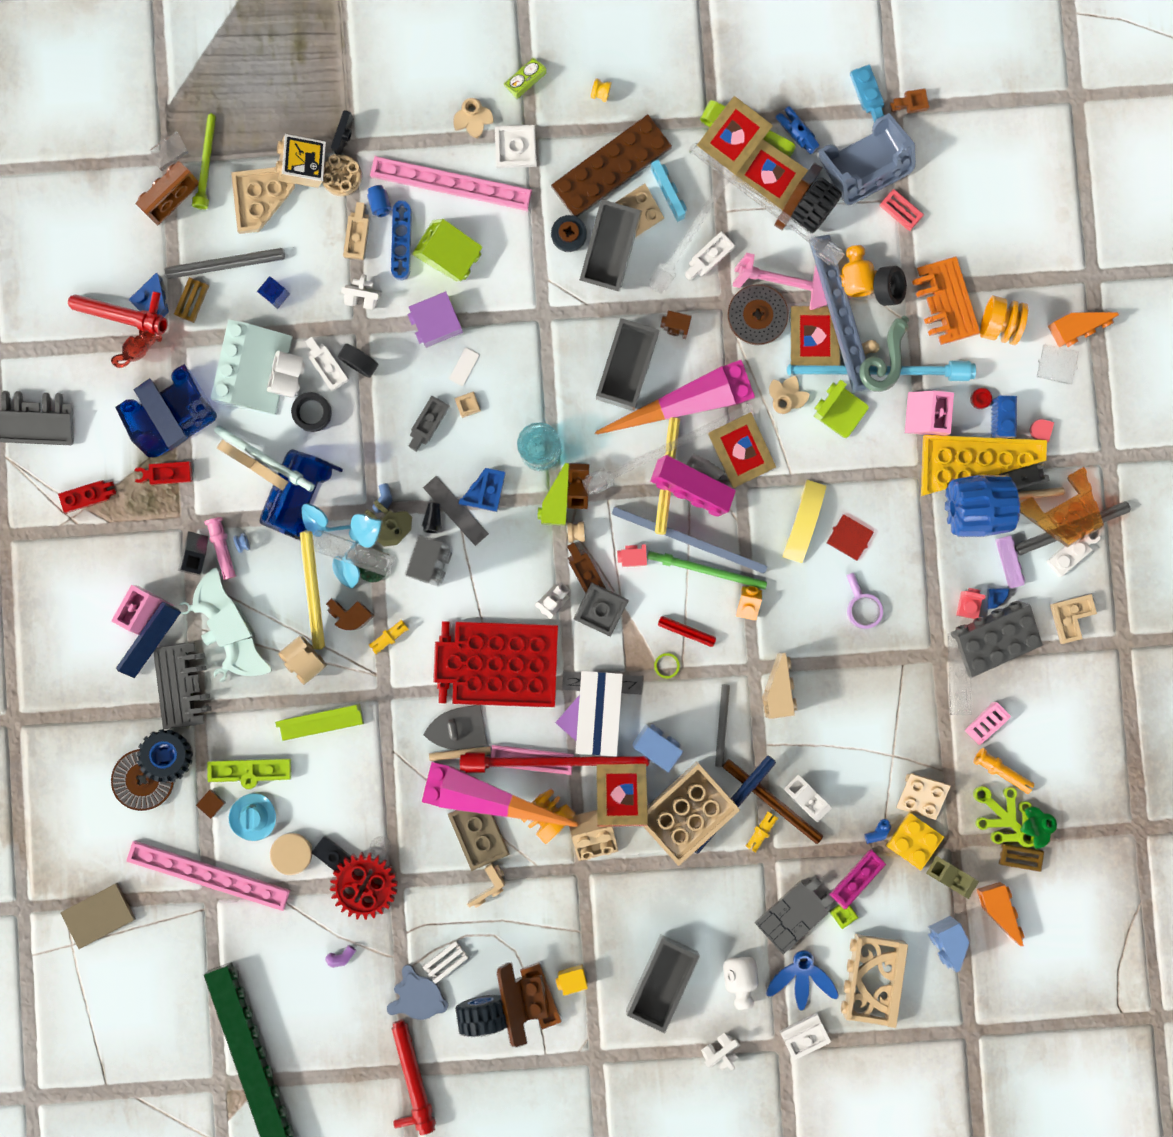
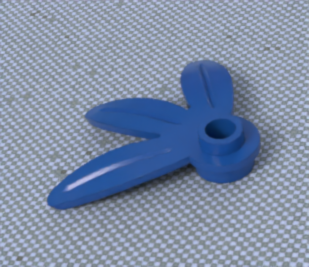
M801 950L794 955L793 963L775 975L766 991L768 997L775 995L796 975L794 986L795 999L798 1009L803 1011L808 1000L810 976L815 984L832 999H838L839 997L833 981L822 969L814 965L813 955L806 950ZM802 958H807L806 961H800Z

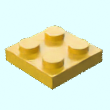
M909 812L886 846L921 871L944 836Z

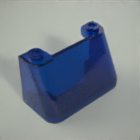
M183 364L171 373V379L174 384L160 393L189 438L213 423L217 418V414L190 369ZM128 399L115 406L131 441L147 457L155 458L170 450L142 404H139L136 400Z

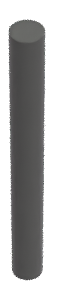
M724 684L721 687L716 767H723L730 690V685Z

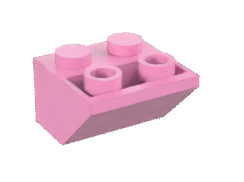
M942 391L909 392L905 433L939 436L951 434L954 393Z
M131 585L111 621L139 635L162 601L173 607L174 605L140 586Z

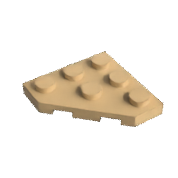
M276 167L231 172L237 232L239 234L259 232L295 189L294 183L278 181L279 173H275Z

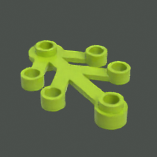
M978 786L974 789V799L977 802L985 803L1001 818L986 819L979 817L975 821L977 828L986 830L987 828L1011 827L1016 833L1003 834L999 831H994L990 836L991 841L996 844L1019 842L1024 847L1034 846V837L1030 836L1028 840H1024L1025 833L1020 831L1022 826L1016 821V789L1006 787L1003 790V796L1006 798L1007 812L991 798V791L988 788ZM982 790L984 792V796L982 798H979L978 792ZM1008 790L1013 791V795L1011 797L1007 796ZM1021 801L1018 805V809L1022 813V825L1028 819L1022 806L1027 804L1028 807H1032L1031 803L1027 801ZM981 820H985L986 824L984 827L979 825ZM996 834H1000L1001 836L999 841H995L994 839Z

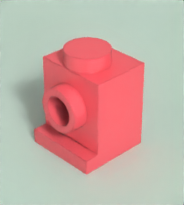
M646 544L641 545V549H638L637 545L625 546L624 550H617L618 563H622V567L647 566Z

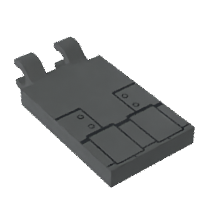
M813 876L805 885L799 881L755 921L758 928L783 955L829 913L825 908L835 901L829 891L821 898L817 896L814 890L822 883L816 876Z

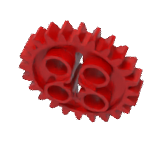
M361 852L359 858H357L353 853L351 861L345 857L344 864L338 863L337 865L339 870L333 871V875L336 877H332L330 882L335 885L330 887V891H335L331 898H338L335 906L342 905L341 912L348 910V917L355 913L357 920L360 915H363L364 919L367 920L368 914L375 918L376 911L382 915L384 912L383 907L389 909V902H394L395 898L392 895L397 893V889L393 887L397 886L398 881L392 879L396 877V873H389L392 865L385 867L387 860L385 859L380 862V855L373 859L371 852H369L367 857H364L363 852ZM357 868L362 869L364 875L357 876L354 870ZM369 870H372L373 873L368 880L367 886L364 888L359 901L356 902L355 898L359 893L361 885ZM379 877L383 883L376 885L372 879ZM352 887L355 890V893L348 894L346 893L345 888ZM371 896L374 902L367 903L363 897Z

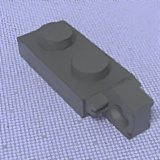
M434 396L430 397L411 429L410 436L413 439L408 445L409 448L417 452L422 443L426 445L430 441L450 408L448 404Z

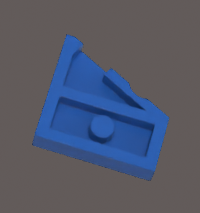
M485 468L466 494L459 500L458 504L498 512L506 472Z

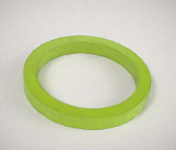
M670 653L659 655L654 663L655 672L665 679L674 677L680 668L679 660ZM663 656H671L677 663L675 673L670 676H664L657 670V662Z

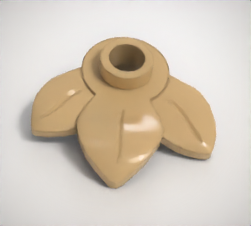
M468 98L463 102L462 109L454 116V129L459 131L466 128L472 137L479 138L483 133L484 124L493 123V115L488 108L481 106L479 100ZM471 106L476 108L473 112H470L468 109Z
M796 376L786 379L782 384L773 379L770 384L769 394L774 399L773 408L779 414H786L792 408H801L809 399V393L799 391ZM784 401L786 407H780L779 402Z

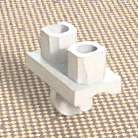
M362 274L360 279L353 278L352 284L359 285V287L350 285L342 287L341 293L345 294V305L356 306L358 296L365 297L363 308L374 310L378 299L382 296V291L366 289V287L373 288L374 282L367 281V275Z
M562 582L558 586L554 584L535 606L540 608L542 614H546L551 619L570 598L567 595L570 589Z
M725 1032L717 1038L723 1047L720 1051L716 1052L712 1044H709L702 1049V1053L706 1059L705 1064L707 1067L711 1068L723 1059L724 1061L718 1065L719 1068L723 1070L728 1066L732 1071L735 1069L733 1062L738 1057L735 1053L730 1057L727 1055L741 1045Z

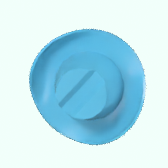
M261 794L244 795L230 809L229 825L237 836L245 840H262L272 832L275 826V809L270 800Z

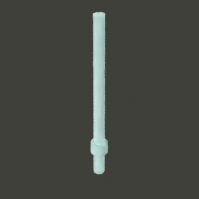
M221 426L215 428V433L286 476L291 483L300 485L310 492L314 489L315 485L303 478V475L299 472L288 469Z

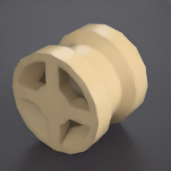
M581 521L578 524L568 522L569 543H573L575 540L585 542L584 522Z

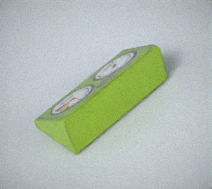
M532 58L504 83V86L518 99L547 74V70L544 65L535 58Z

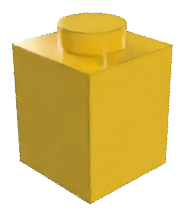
M583 965L558 971V978H555L558 990L563 991V995L588 989Z

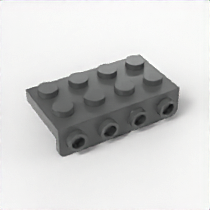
M1021 601L1011 602L1004 609L993 610L990 615L978 617L968 625H960L955 628V631L950 633L951 637L957 641L967 675L971 678L1043 646L1031 606Z

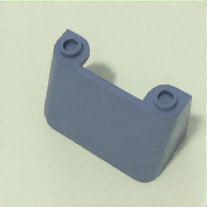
M890 113L876 119L872 127V134L840 151L835 145H827L818 150L819 158L834 186L842 192L841 199L847 205L855 204L904 178L914 170L916 165L915 143Z

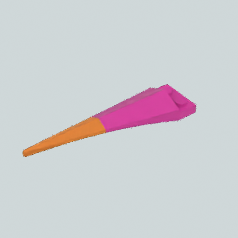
M742 360L721 366L597 430L595 434L598 435L662 421L671 417L676 418L735 406L755 399Z
M431 762L422 798L423 803L438 806L439 808L575 827L579 826L578 823L512 795L457 768Z

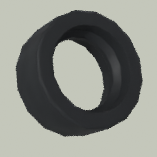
M881 267L876 272L873 287L879 304L883 306L898 305L904 300L907 283L905 274L900 267Z
M347 343L337 356L346 365L368 378H371L379 365L370 356Z
M306 392L299 395L291 407L292 419L304 431H320L331 420V406L318 393ZM310 400L319 402L323 407L322 418L314 424L305 423L300 417L301 406Z

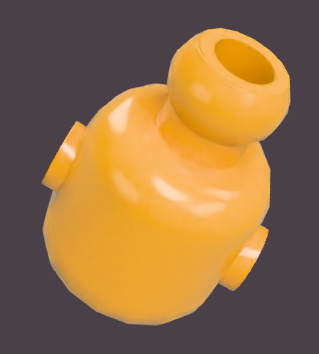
M862 245L850 246L846 250L849 263L843 266L840 277L842 279V287H844L849 297H862L874 292L873 284L877 270L874 271L871 261L864 260L865 249Z

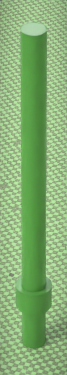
M649 551L647 559L662 562V565L670 567L673 565L761 589H766L767 586L766 581L675 558L672 554L665 553L664 555Z

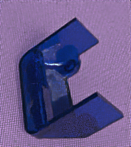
M291 449L285 455L282 465L292 471L299 472L303 475V478L313 483L315 487L310 492L300 485L291 483L289 478L278 472V475L287 480L288 484L284 490L279 489L275 485L272 486L260 515V524L301 541L300 533L307 531L302 518L303 505L310 504L318 482L324 483L331 478L332 470L342 472L343 468L316 456Z

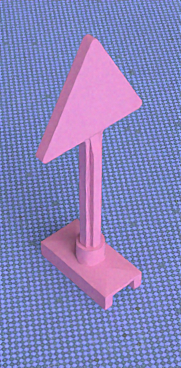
M746 253L735 267L734 272H739V276L733 282V287L741 288L748 278L754 280L762 279L810 290V310L827 305L816 265L813 281L760 270L758 267L753 266L755 254Z

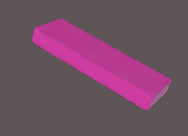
M872 849L869 850L833 889L830 895L843 909H847L884 868L886 863Z

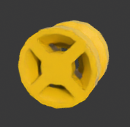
M596 78L591 98H600L603 102H607L612 82L607 81L604 83Z

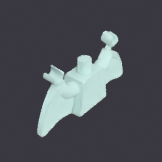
M217 568L211 569L199 582L193 596V605L182 602L179 606H188V611L181 612L182 615H186L190 611L204 613L209 618L207 625L210 631L201 635L203 642L208 646L217 641L220 647H225L226 659L222 664V669L219 668L214 671V678L218 673H223L224 676L220 679V682H224L227 678L226 672L228 670L243 676H258L270 673L272 668L256 650L253 639L255 634L238 602H233L225 592L219 570Z

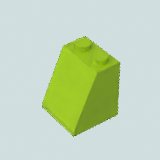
M445 219L432 220L412 255L451 279L462 281L469 276L471 272L469 268L473 262L476 263L482 254L480 251L483 247Z

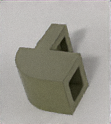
M938 856L935 857L926 873L967 899L970 898L979 883L975 878Z

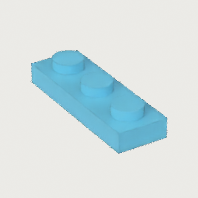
M659 159L652 162L651 171L676 221L679 222L685 219L686 205L683 200L679 201L676 195L678 190L674 182L670 183L667 177L669 173L665 164L661 165Z

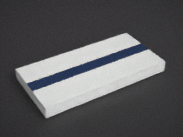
M581 671L576 754L617 757L623 674Z

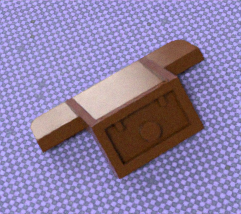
M512 962L505 963L497 969V979L510 1045L512 1047H520L528 1044L524 1023L528 1020L548 1018L550 1013L542 974L515 979Z

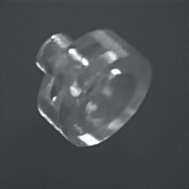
M384 836L376 837L370 844V851L375 857L377 855H380L379 858L385 857L391 850V842Z

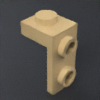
M492 862L485 867V871L494 886L469 900L467 903L469 908L473 905L477 908L486 902L485 898L492 894L495 897L504 891L502 888L505 886V881L502 878L504 873L499 865L495 866Z

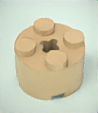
M301 635L278 653L285 662V667L291 673L295 672L297 674L296 677L303 685L327 666L323 658L315 652L313 646Z

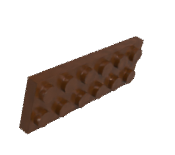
M647 114L551 184V188L569 212L578 217L669 151L672 145Z

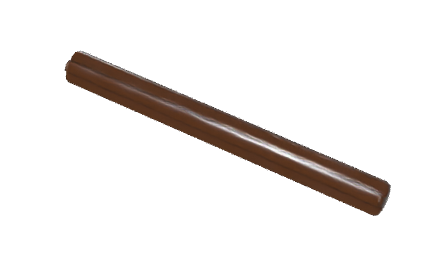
M730 759L723 764V768L742 784L750 776ZM758 784L752 791L815 844L822 840L823 835L761 784Z

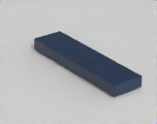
M151 378L133 389L170 450H173L188 439Z
M162 601L117 665V671L135 678L179 617L181 611Z

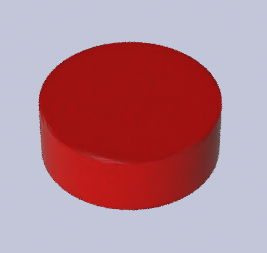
M979 388L971 394L970 402L973 407L984 409L991 404L992 394L985 388Z

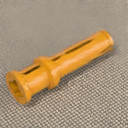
M981 748L976 754L973 763L988 769V773L999 775L1026 794L1032 791L1028 787L1034 788V782L1004 765L1001 758H995L990 755L985 748Z

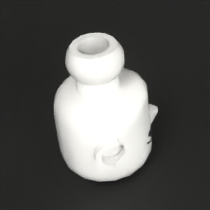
M749 956L726 959L723 964L725 986L728 992L736 993L735 1007L737 1009L753 1008L754 999L751 997L750 991H754L758 987L756 961Z

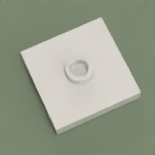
M535 125L495 126L497 168L537 167Z

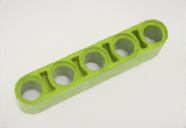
M710 100L700 117V121L704 125L711 127L726 106ZM771 130L763 139L790 158L796 149L793 142Z

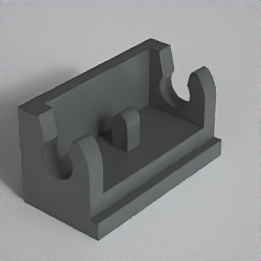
M1039 463L999 474L1010 476L1016 484L1017 490L1050 481L1049 476L1044 475L1043 472L1045 465H1039Z

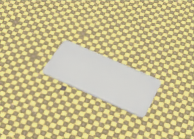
M465 348L449 380L463 386L479 354Z

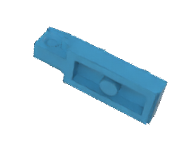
M869 64L852 70L850 77L862 109L866 113H871L875 122L876 119L884 116L882 111L884 101L871 66Z

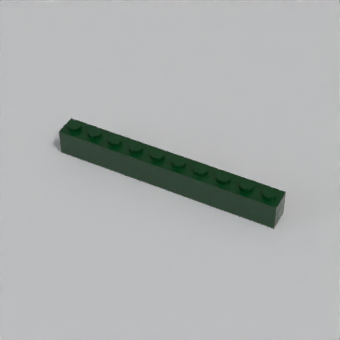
M232 962L208 970L203 975L259 1137H294L293 1127L291 1124L288 1125L286 1119V1107L281 1105L279 1099V1087L274 1085L272 1079L274 1076L272 1067L267 1064L265 1059L267 1057L265 1047L260 1044L258 1039L260 1037L258 1027L254 1026L252 1021V1009L250 1006H247L245 1001V989L239 984L238 969L236 966L233 967Z

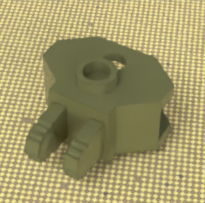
M375 500L373 502L375 507L384 514L378 519L371 510L367 509L364 513L370 518L382 521L380 533L376 541L383 547L398 545L411 531L412 516L404 510L396 512L387 510L379 501ZM399 528V533L395 534L394 531Z

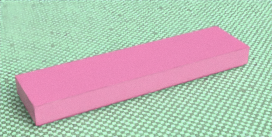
M492 745L491 758L574 756V754L498 745ZM572 766L505 767L566 775L572 774Z

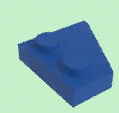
M157 272L128 299L139 311H149L152 292H159L161 295L157 314L165 317L169 313L168 305L165 302V291L161 285L163 280Z

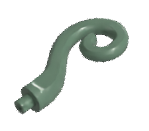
M902 316L901 319H895L888 331L887 345L891 366L886 379L877 381L869 373L870 366L874 365L878 369L877 376L883 377L887 371L884 360L871 356L862 362L859 375L862 383L869 390L875 392L886 391L893 387L899 379L902 367L901 339L909 328L907 324L909 322L908 317Z

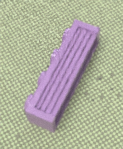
M1011 536L996 539V545L1009 589L1025 585V577L1021 573L1022 567L1017 559L1018 553L1014 549V539Z

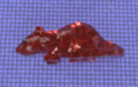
M139 330V335L136 337L130 336L124 342L122 354L114 355L111 358L112 365L116 368H124L130 362L140 360L156 341H162V334L156 335L149 331Z

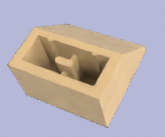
M597 810L574 815L571 820L578 823L579 826L569 827L578 861L618 852L613 827L597 826Z

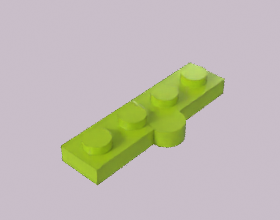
M291 759L207 762V782L240 781L245 789H252L257 786L258 781L291 780Z

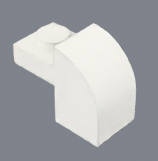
M799 775L784 788L791 798L817 823L832 809Z

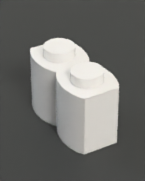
M281 351L276 352L267 392L290 398L294 397L295 394L297 395L300 390L298 377L303 374L305 369L303 358Z

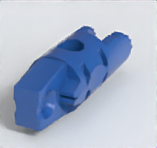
M790 106L784 110L790 121L782 113L775 116L777 121L801 148H805L810 154L819 148L820 145L816 141L813 132Z

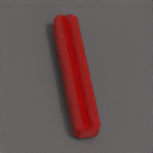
M664 616L659 618V627L709 647H713L716 642V637Z

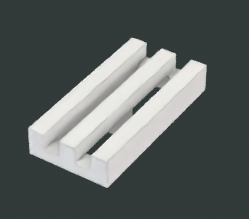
M454 941L426 963L423 969L428 972V975L436 984L468 959V955L458 942ZM456 947V952L433 970L430 968V966ZM459 954L462 955L461 958H459L456 962L450 965L438 976L435 975L436 972H438L441 968H443L446 964L452 961Z

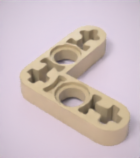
M223 439L217 446V449L251 469L279 489L284 490L288 484L287 480Z

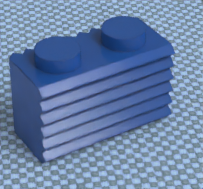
M999 395L992 400L993 404H991L992 420L990 422L992 424L990 426L992 428L990 430L992 432L990 434L992 436L990 438L1013 439L1017 435V396Z

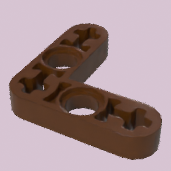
M815 162L813 163L774 224L775 227L783 231L793 211L815 182L823 167Z

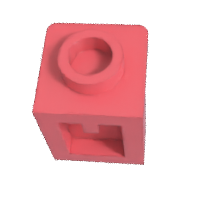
M968 588V591H962L956 615L970 619L978 618L982 600L985 599L986 595L980 594V590Z

